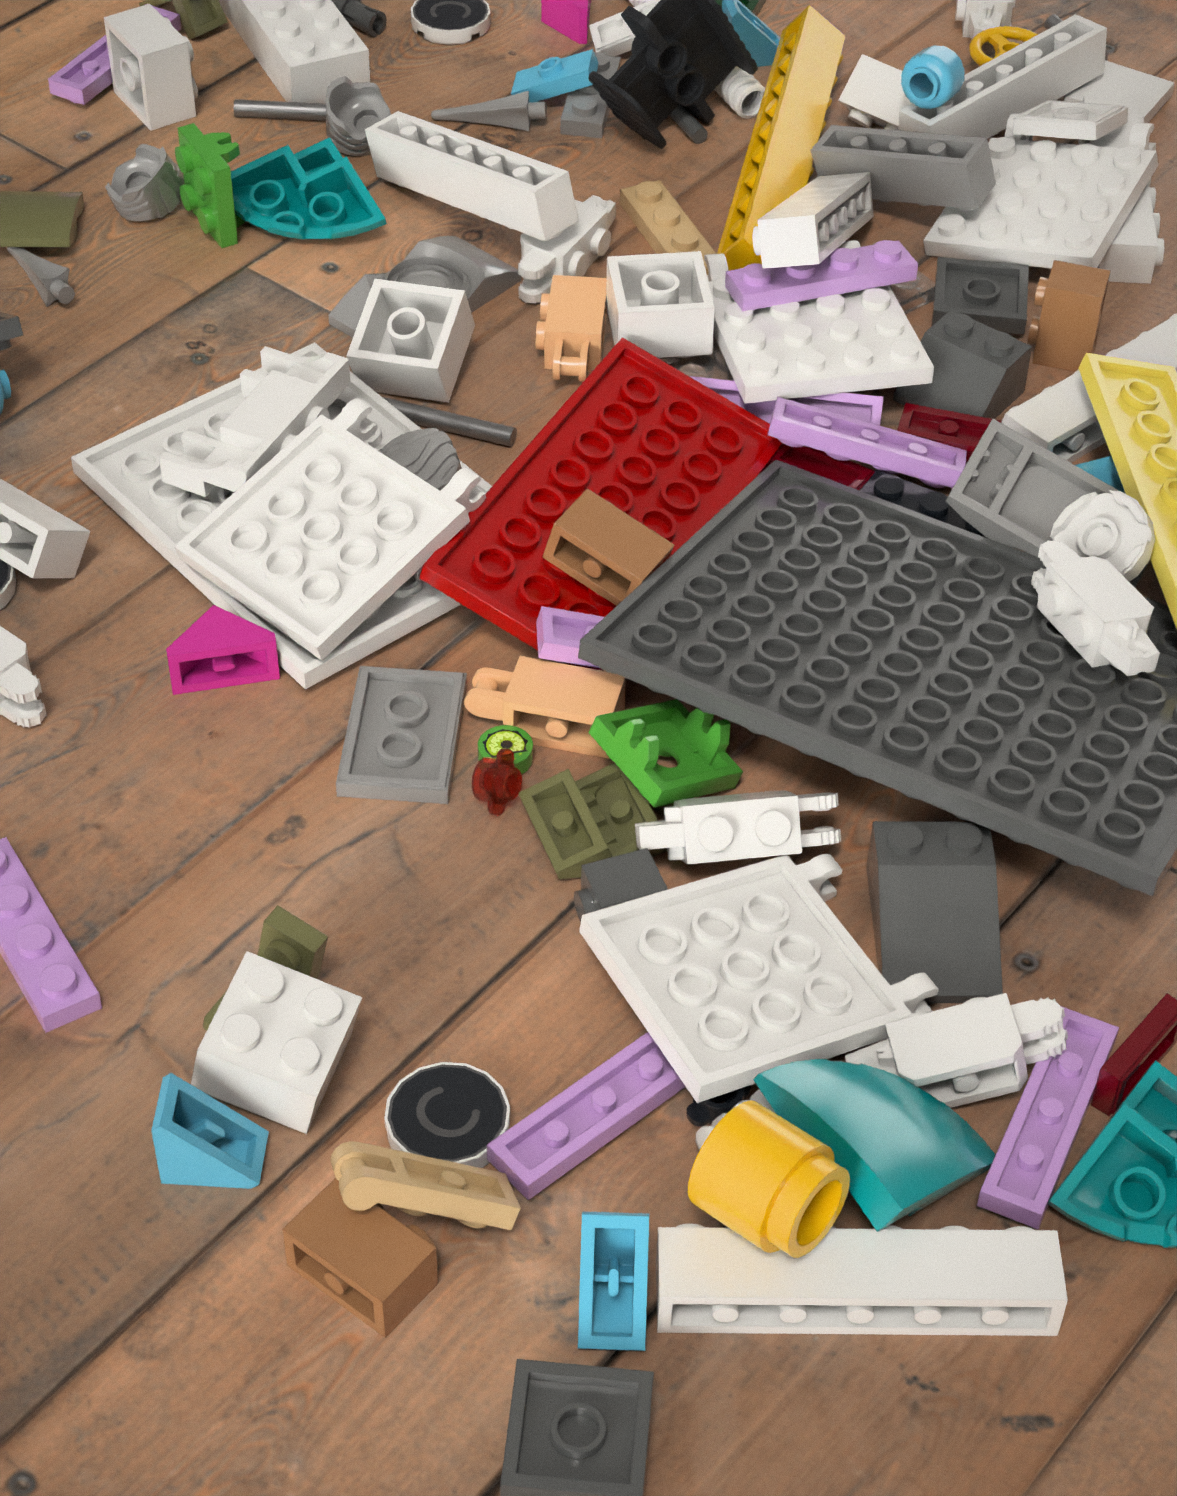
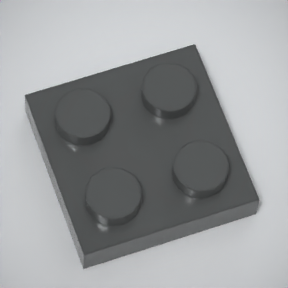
M938 257L932 326L950 310H953L960 314L968 315L973 320L1007 334H1024L1027 322L1029 265Z
M517 1359L500 1483V1496H643L654 1372Z

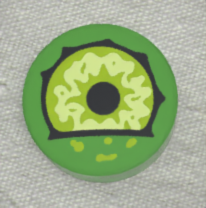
M500 725L488 729L478 740V762L480 767L487 774L497 778H513L522 775L531 767L533 762L532 738L525 730L516 726Z

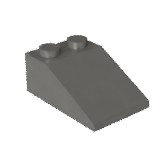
M873 821L866 869L877 965L882 976L892 985L905 980L911 975L926 973L939 989L937 995L924 999L926 1003H964L976 997L988 998L1003 994L997 871L991 830L975 822Z

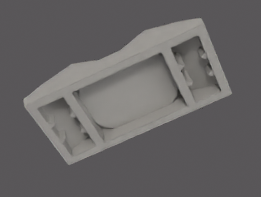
M457 236L430 238L419 241L406 258L387 273L365 274L328 315L329 324L353 338L374 279L464 290L472 313L520 282L522 276L519 275L518 269Z
M992 419L945 501L964 520L988 539L1023 550L1028 554L1038 557L1040 544H1044L1047 540L1053 541L1050 537L1053 524L1065 507L1085 494L1096 492L1099 495L1110 493L1109 490H1119L997 420ZM1147 564L1142 569L1140 574L1130 581V583L1134 587H1136L1137 583L1139 582Z

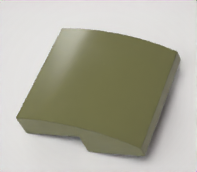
M0 191V247H70L78 237L76 219L84 210L83 192Z
M615 763L577 781L574 780L570 770L567 769L518 793L559 879L580 878L581 865L640 850L636 846L635 823L658 821L647 799L640 794L635 785ZM667 848L649 849L652 857L667 851Z

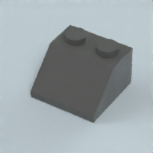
M950 310L924 333L920 341L934 366L932 383L897 387L893 400L904 406L905 403L995 419L1024 393L1032 346L1013 338L1007 333L997 331L977 322L968 315Z

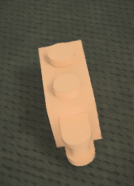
M553 275L550 293H542L540 321H537L536 349L544 350V369L553 370V380H560L561 375L579 376V381L583 382L587 378V373L592 372L602 361L607 322L606 278Z
M519 656L514 672L487 667L480 668L475 672L472 680L474 689L468 691L464 700V705L471 714L503 721V725L519 727L530 735L533 745L610 759L588 732L596 716L625 710V677L602 670Z

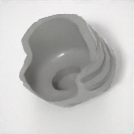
M343 76L332 81L327 89L326 135L328 138H331L341 153L351 156L370 155L371 152L365 129L390 116V109L378 85L371 82L352 83L348 77Z
M140 144L135 150V158L119 165L113 174L111 185L108 182L105 186L118 213L129 221H147L162 218L167 213H171L180 202L179 187L184 184L183 173L179 166L168 156L164 147L158 149L151 145Z
M437 428L407 432L394 438L383 449L385 456L439 491L462 468L451 439L445 432L439 431Z

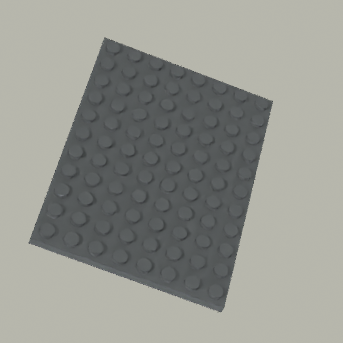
M773 461L580 639L578 658L599 666L608 673L618 674L647 686L656 693L666 694L693 705L704 713L717 715L746 727L755 734L775 739L798 749L803 754L816 756L847 769L856 776L869 778L900 791L909 798L922 800L953 813L962 820L975 822L1006 835L1015 842L1028 844L1059 857L1070 865L1093 871L1117 881L1123 887L1153 896L1177 858V629L1168 605L1144 597L1154 607L1146 634L1160 652L1155 671L1149 673L1140 672L1137 675L1127 676L1111 664L1091 667L1037 608L1038 593L1033 588V585H1031L1034 571L1036 572L1040 568L1046 569L1040 558L782 461Z

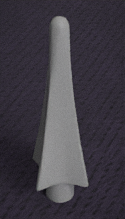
M529 91L482 103L434 110L431 113V117L434 120L481 123L530 131V120L547 118L546 102H530Z
M7 247L9 253L26 272L47 307L55 300H59L63 304L73 300L75 292L68 285L69 268L38 257L22 247Z

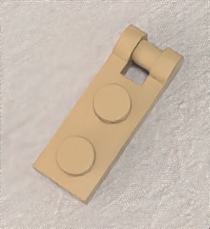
M356 1141L342 1143L335 1148L331 1155V1165L335 1177L339 1181V1189L344 1204L355 1211H364L380 1203L395 1206L399 1210L413 1216H425L429 1213L454 1218L472 1228H484L488 1225L512 1230L521 1209L506 1174L502 1172Z

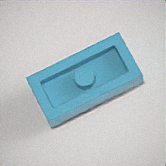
M593 49L561 59L559 57H551L542 61L538 66L516 72L511 95L529 91L530 102H538L592 86L593 84L589 81L588 75L592 71L597 72L599 65Z

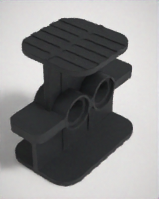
M660 0L647 15L628 6L621 13V16L635 36L631 48L632 55L609 80L595 71L588 75L589 81L593 84L595 90L599 92L600 97L606 102L607 107L612 110L614 116L639 134L644 140H648L658 148L663 149L667 143L657 128L679 104L699 120L708 124L715 117V114L705 99L736 66L751 75H754L758 70L757 63L751 57L750 52L745 48V44L740 40V36L735 32L733 25L728 21V17L723 13V9L715 0Z

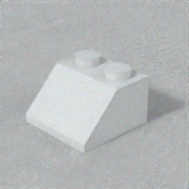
M862 54L839 98V101L850 111L848 118L866 128H870L872 123H875L886 130L899 131V110L912 104L905 96L901 86L902 71Z

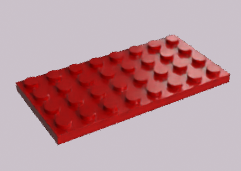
M622 337L486 492L484 502L476 510L468 513L470 522L447 544L437 549L424 563L419 579L538 651L536 621L541 606L603 617L616 607L607 599L542 558L554 523L586 489L612 503L621 511L674 544L671 555H673L767 468L769 462L782 447L783 443L777 438L767 435L770 424ZM563 663V664H569V665H574V666H579V667H585V668H590V669L602 670L601 668H595V667H589V666H583V665H577V664H571V663Z

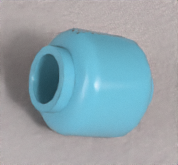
M933 45L921 50L905 64L901 73V86L905 96L912 104L924 109H934L945 104L960 91L964 82L965 69L961 59L953 50L946 46Z

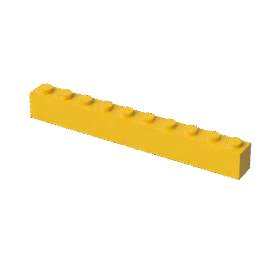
M810 5L781 33L717 254L723 253L725 255L728 271L741 269L749 264H762L761 255H756L753 248V229L755 226H758V219L807 185L809 178L814 172L811 149L818 142L820 133L826 125L824 117L826 110L832 102V98H830L831 90L838 80L836 71L843 59L841 52L846 36Z

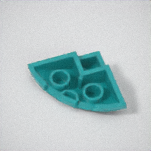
M330 137L293 154L288 145L283 146L231 171L235 214L242 220L250 222L270 233L297 239H338L368 232L387 224L386 218L347 157L343 158Z
M813 1059L779 1065L759 1073L753 1079L777 1115L833 1150L834 1162L849 1172V1192L877 1232L907 1214L909 1217L986 1172L990 1169L996 1156L985 1140L949 1106L906 1079L882 1069L861 1063L854 1064L843 1061H829L827 1059Z
M1156 1060L1052 1195L1048 1201L1051 1207L1080 1225L1116 1240H1129L1143 1244L1161 1245L1164 1248H1177L1176 1075Z

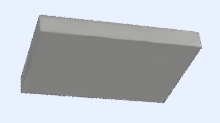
M360 666L336 780L337 797L448 804L467 690V673Z

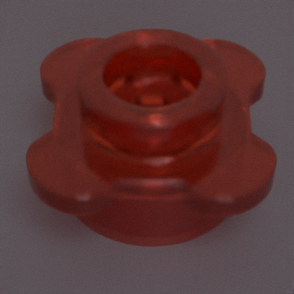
M500 749L497 753V758H482L476 765L472 775L473 794L477 800L488 802L487 809L491 815H501L505 810L506 803L514 800L519 795L518 793L522 787V775L520 770L514 766V753L510 749Z

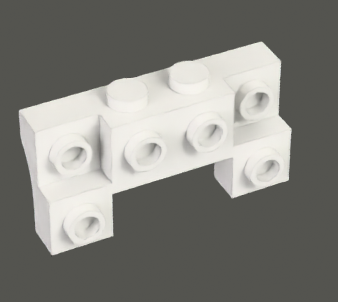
M265 346L260 351L262 371L257 373L244 369L240 373L242 397L245 399L219 425L221 441L186 430L181 435L184 453L179 457L164 452L159 457L162 482L204 497L215 486L235 492L321 414L329 419L327 408L351 383L349 359L329 352L313 357L296 356Z

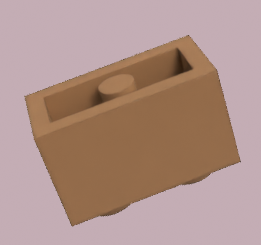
M1054 260L1049 278H1039L1034 305L1042 307L1041 317L1033 316L1027 343L1035 345L1033 364L1076 372L1085 354H1094L1110 270Z
M586 489L554 523L542 558L617 606L670 557L674 544L621 511L612 503Z
M336 1178L282 1229L287 1266L384 1338L438 1285L437 1252L431 1238L416 1225L408 1224L405 1226L388 1214L380 1203L364 1211H355L348 1208L344 1204L339 1189V1181Z

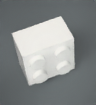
M151 4L104 17L114 93L150 131L196 117L194 99L198 97V89L191 73L190 62L194 60V52L189 39L186 36H182L172 26L170 20L167 17H163Z
M701 251L607 257L606 306L614 346L623 337L657 358H690L697 355H712L715 306Z
M374 279L346 356L349 359L353 374L375 392L449 403L475 327L465 291Z
M246 951L197 1050L191 1085L212 1097L307 1134L351 1037L362 997Z

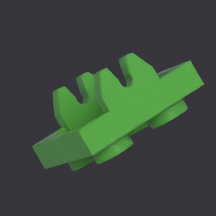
M195 123L178 127L180 146L175 147V157L183 173L184 184L180 185L179 192L185 209L193 211L198 218L205 234L210 233L221 248L238 244L237 228L246 221L235 214L231 170L227 163L240 155L239 144L237 142L232 143L229 133H209L203 135Z
M678 699L598 715L595 717L588 732L653 807L735 788L743 773L742 769L725 752L729 745L730 722L726 719L719 720L711 726L714 714L704 713L698 708L689 712ZM658 756H673L677 761V766L668 768L657 764Z

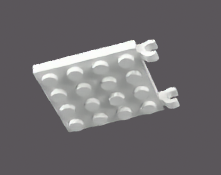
M1011 114L1007 121L1005 136L991 138L988 142L996 185L977 210H960L953 207H945L923 240L925 254L929 256L1021 264L1043 268H1052L1054 260L1097 268L1158 167L1157 151H1155L1156 143L1149 142L1154 124L1136 122L1130 132L1128 147L1117 148L1096 146L1091 143L1079 145L1055 143L1051 140L1032 141V135L1013 134V118L1019 114Z
M857 240L845 241L838 248L853 249L861 246ZM723 253L704 255L708 268L707 278L715 306L713 334L744 404L777 400V397L792 399L932 383L934 366L889 285L742 311L725 288L726 271H728L725 255Z
M358 398L348 402L342 412L332 421L322 414L174 546L180 560L320 660L326 658L412 577L437 549L447 544L470 522L468 512L476 510L486 499V494L475 487L481 481V477L466 467L457 471L450 482L439 491L365 443L364 441L376 432L378 426L366 417L372 411L371 406Z
M830 854L816 856L810 861L795 865L788 855H782L582 915L580 934L697 1103L755 1084L753 1079L759 1073L773 1067L795 1061L829 1059L888 1038L885 1023L907 1018V1015L912 1013L932 1012L924 999L937 995L939 989L926 973H917L901 982L890 985L825 903V901L832 899L837 894V890L828 879L841 875L843 870Z

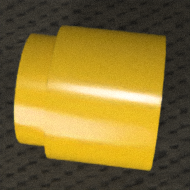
M748 1100L730 1110L705 1140L690 1173L688 1197L693 1205L763 1251L772 1253L781 1249L793 1258H800L813 1250L835 1223L847 1198L850 1175L847 1169L834 1162V1153L829 1146L760 1103Z

